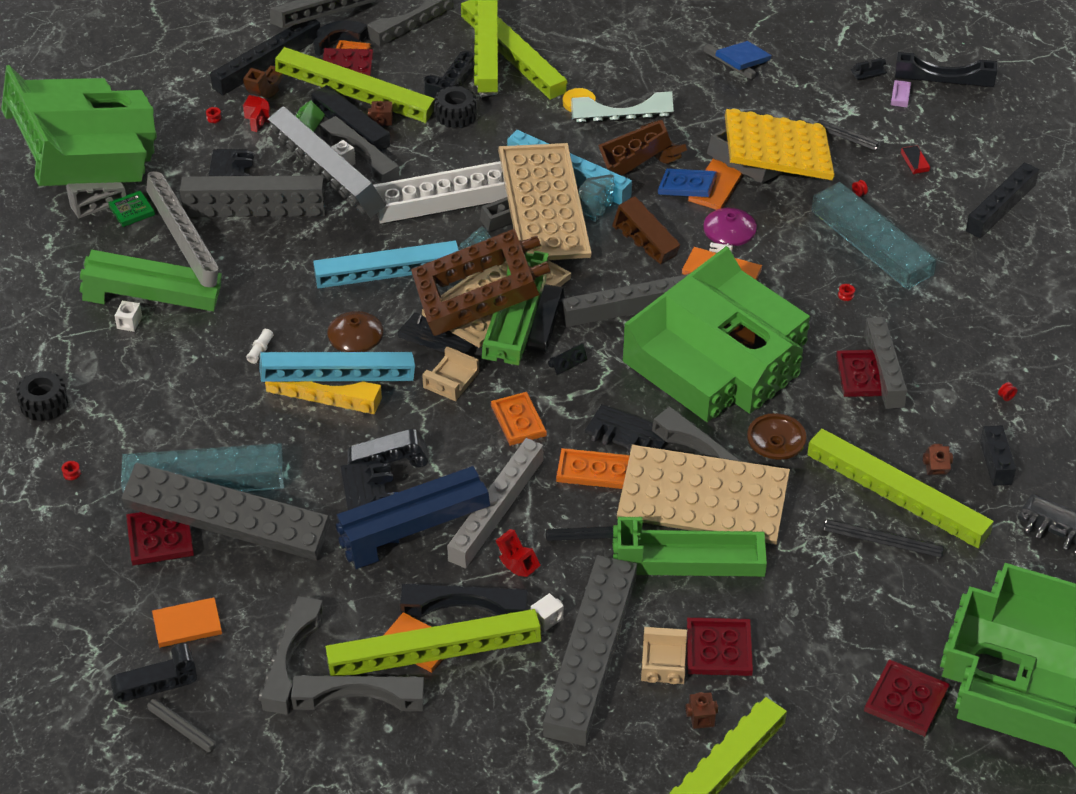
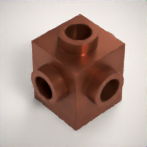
M372 101L371 108H368V117L376 121L380 126L392 125V102Z
M933 444L923 453V464L927 466V475L947 474L951 470L950 464L953 463L952 452L949 453V446Z
M702 692L690 694L689 703L685 705L687 717H691L693 729L714 727L715 717L718 714L717 701H713L712 694Z

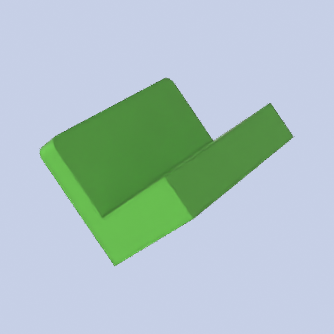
M310 100L299 109L295 117L314 132L325 114Z

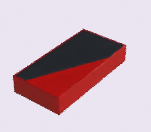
M918 145L901 148V154L913 174L930 171V166Z

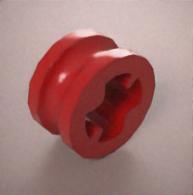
M211 107L206 110L208 122L217 123L222 119L219 108Z
M859 180L852 184L854 195L861 197L868 193V187L864 180Z
M850 284L840 285L838 297L844 301L852 300L855 293L854 286Z
M1010 382L1003 384L998 390V395L1004 401L1011 400L1017 393V388L1013 387Z
M67 461L62 465L63 477L66 480L79 478L81 471L77 462Z

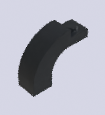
M343 20L322 26L317 30L318 37L313 43L315 54L321 56L324 53V48H329L331 45L338 43L339 40L363 43L368 38L367 24Z

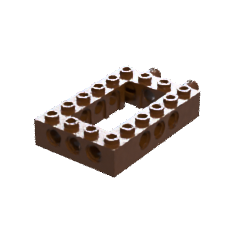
M512 229L411 269L427 323L433 335H439L538 296L539 292L534 281L536 280L535 278L551 273L547 261L531 267L526 259L525 254L527 251L541 246L538 236L535 235L521 241L516 230ZM507 261L511 275L446 301H441V294L436 284L440 287H446L452 282L460 279L464 280L470 275L478 272L482 273L484 272L483 270L496 265H502Z

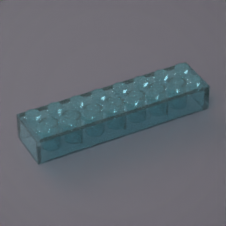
M841 182L813 196L812 212L907 290L934 275L937 259Z
M282 443L122 454V492L125 490L135 463L238 491L284 488Z

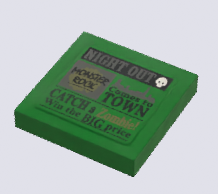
M141 191L108 202L109 208L122 227L155 215L154 209Z

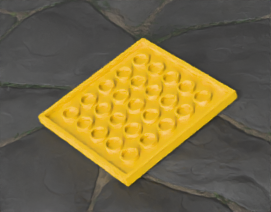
M726 109L725 122L730 163L833 180L834 170L826 129L823 125L819 123L810 124L802 120L793 121L785 117L776 118L768 114L759 115L755 112H742L738 109Z

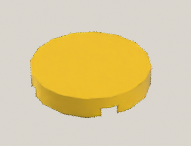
M583 88L568 90L563 95V106L571 112L572 98L590 97L596 102L595 95Z

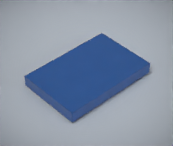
M749 41L719 49L715 56L738 70L770 61L772 56Z
M666 169L658 188V194L709 197L717 178V172Z

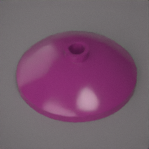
M727 207L711 212L705 218L703 228L706 236L713 242L739 246L753 239L756 234L757 225L754 218L747 212Z

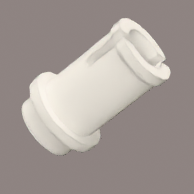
M711 242L710 247L717 249H709V251L718 253L727 246L732 252L733 246L729 245V243L725 245Z

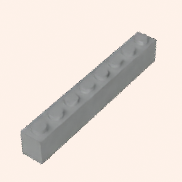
M528 438L523 441L488 489L490 506L472 512L447 545L449 562L467 568L543 462V444Z

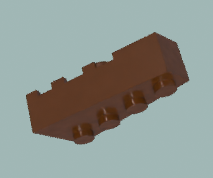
M659 120L598 146L607 170L623 176L672 145L663 120Z
M635 196L618 206L612 227L616 230L620 228L626 238L630 236L634 239V244L638 247H644L645 253L659 264H663L677 255L680 248L678 240L667 231L666 227Z

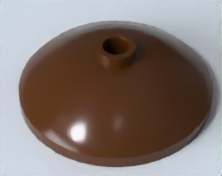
M351 311L336 317L330 323L327 334L331 345L342 352H366L377 346L382 340L383 326L380 320L372 314L362 311Z
M772 413L762 415L750 424L747 439L751 448L761 456L781 460L794 457L803 450L806 443V431L796 419L788 415Z

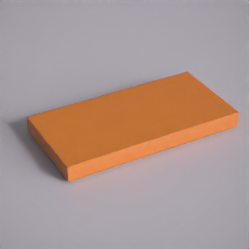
M713 158L706 171H716L717 178L709 197L689 196L688 201L717 210L724 207L743 174L739 170L728 167L722 161Z
M694 247L682 269V274H690L716 253ZM735 258L741 270L757 280L762 270V265Z
M561 448L556 482L623 489L630 455Z

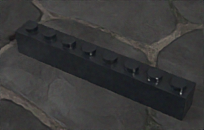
M313 19L292 25L210 73L212 89L223 96L244 84L243 78L250 68L266 71L270 65L275 66V58L284 47L299 52L311 45L318 37L317 30L321 28L320 22Z

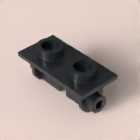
M882 58L871 60L870 65L868 61L856 63L850 70L857 80L887 73L883 67L886 65V60Z
M584 343L575 345L562 354L550 358L548 365L550 368H555L556 375L588 360Z

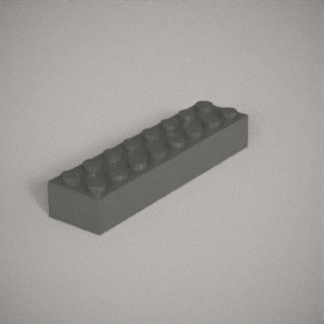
M323 175L182 177L180 195L182 207L188 217L325 216L326 200Z

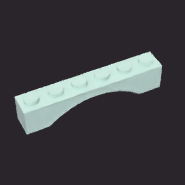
M672 91L656 92L643 103L627 108L604 106L595 102L590 97L572 98V120L580 123L586 122V119H593V121H603V118L619 120L620 117L625 116L626 119H636V116L643 115V118H652L654 114H659V117H668L669 113L674 112Z

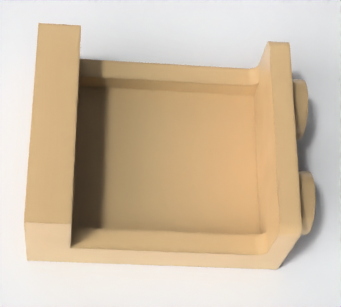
M446 347L445 356L432 372L426 370L422 374L423 388L456 401L478 375L479 360L456 349Z
M644 627L641 681L684 684L687 630Z

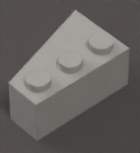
M121 182L66 185L70 207L78 219L109 208L108 202L126 196L125 188Z

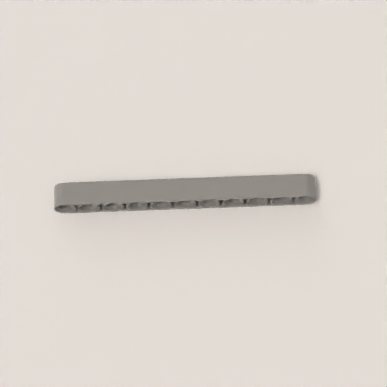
M154 171L149 172L147 175L146 191L197 279L205 287L216 286L218 277L216 262L163 174Z

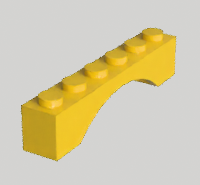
M311 381L265 382L266 392L363 413L375 414L382 399L381 385L363 381L344 386L321 385Z

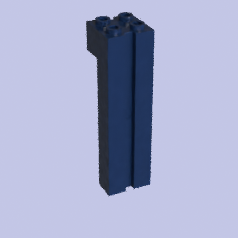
M474 466L350 509L337 514L338 523L335 525L338 534L341 535V537H338L342 549H346L345 555L348 562H352L355 569L379 561L376 548L378 546L489 507V492L484 483L480 481Z

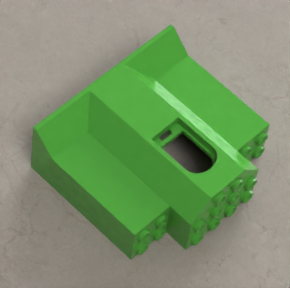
M6 65L1 110L6 119H13L14 116L36 161L34 177L39 186L142 181V176L145 174L144 163L151 161V157L154 154L153 144L157 137L153 107L142 90L111 91V87L105 78L24 80L10 65Z
M725 246L625 323L623 362L706 422L716 418L724 408H728L733 402L751 414L754 410H758L766 400L773 398L777 391L784 389L789 381L799 376L803 359V346L808 340L810 316L742 271L729 247ZM728 323L731 324L727 329L723 328ZM742 324L764 339L767 344L758 349H749L728 334Z
M1005 563L1003 570H998L995 578L997 583L993 585L991 593L969 586L967 594H962L959 604L962 607L957 609L954 625L951 627L949 640L944 648L943 654L945 655H943L940 667L944 668L942 677L961 682L955 709H958L957 719L1061 751L1076 767V584ZM988 654L1020 664L1016 681L977 669L979 660L977 655ZM1024 669L1028 670L1026 678L1022 677Z

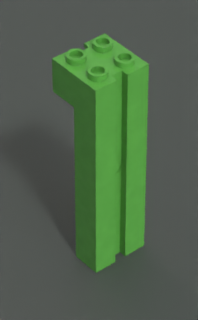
M91 250L89 257L86 256L84 262L85 269H81L80 280H83L80 285L82 301L105 304V292L208 311H214L222 279V273H218L216 286L205 287L200 284L190 267Z
M534 251V254L527 252L525 254L531 267L545 261L548 263L549 253ZM507 267V276H509L511 273L509 267ZM547 274L534 280L539 292L538 296L493 313L483 342L482 359L497 361L498 358L504 359V363L520 364L543 287L546 283Z
M618 517L617 525H613V537H617L613 538V553H617L613 554V558L637 563V575L765 577L767 561L764 532L642 530V517Z

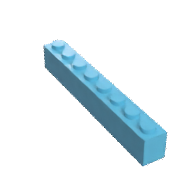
M516 130L507 139V146L549 144L519 130ZM570 153L577 186L619 205L631 197L632 180Z
M456 241L314 260L317 288L412 275L411 269L459 251Z
M260 352L259 370L261 382L413 381L415 363L412 352Z

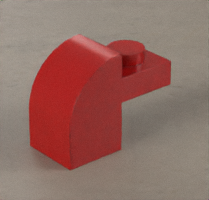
M249 95L243 104L244 117L250 119L251 131L258 132L264 122L270 123L268 120L270 117L269 103L264 98Z
M509 529L495 540L502 553L499 556L500 560L514 574L527 577L541 566L533 548L523 547L515 530Z

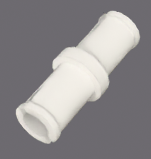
M263 329L258 340L253 342V347L246 356L250 363H257L260 352L267 350V345L274 336L271 330Z

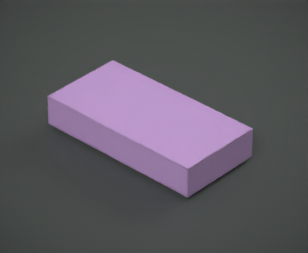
M894 81L891 105L908 106L911 82Z

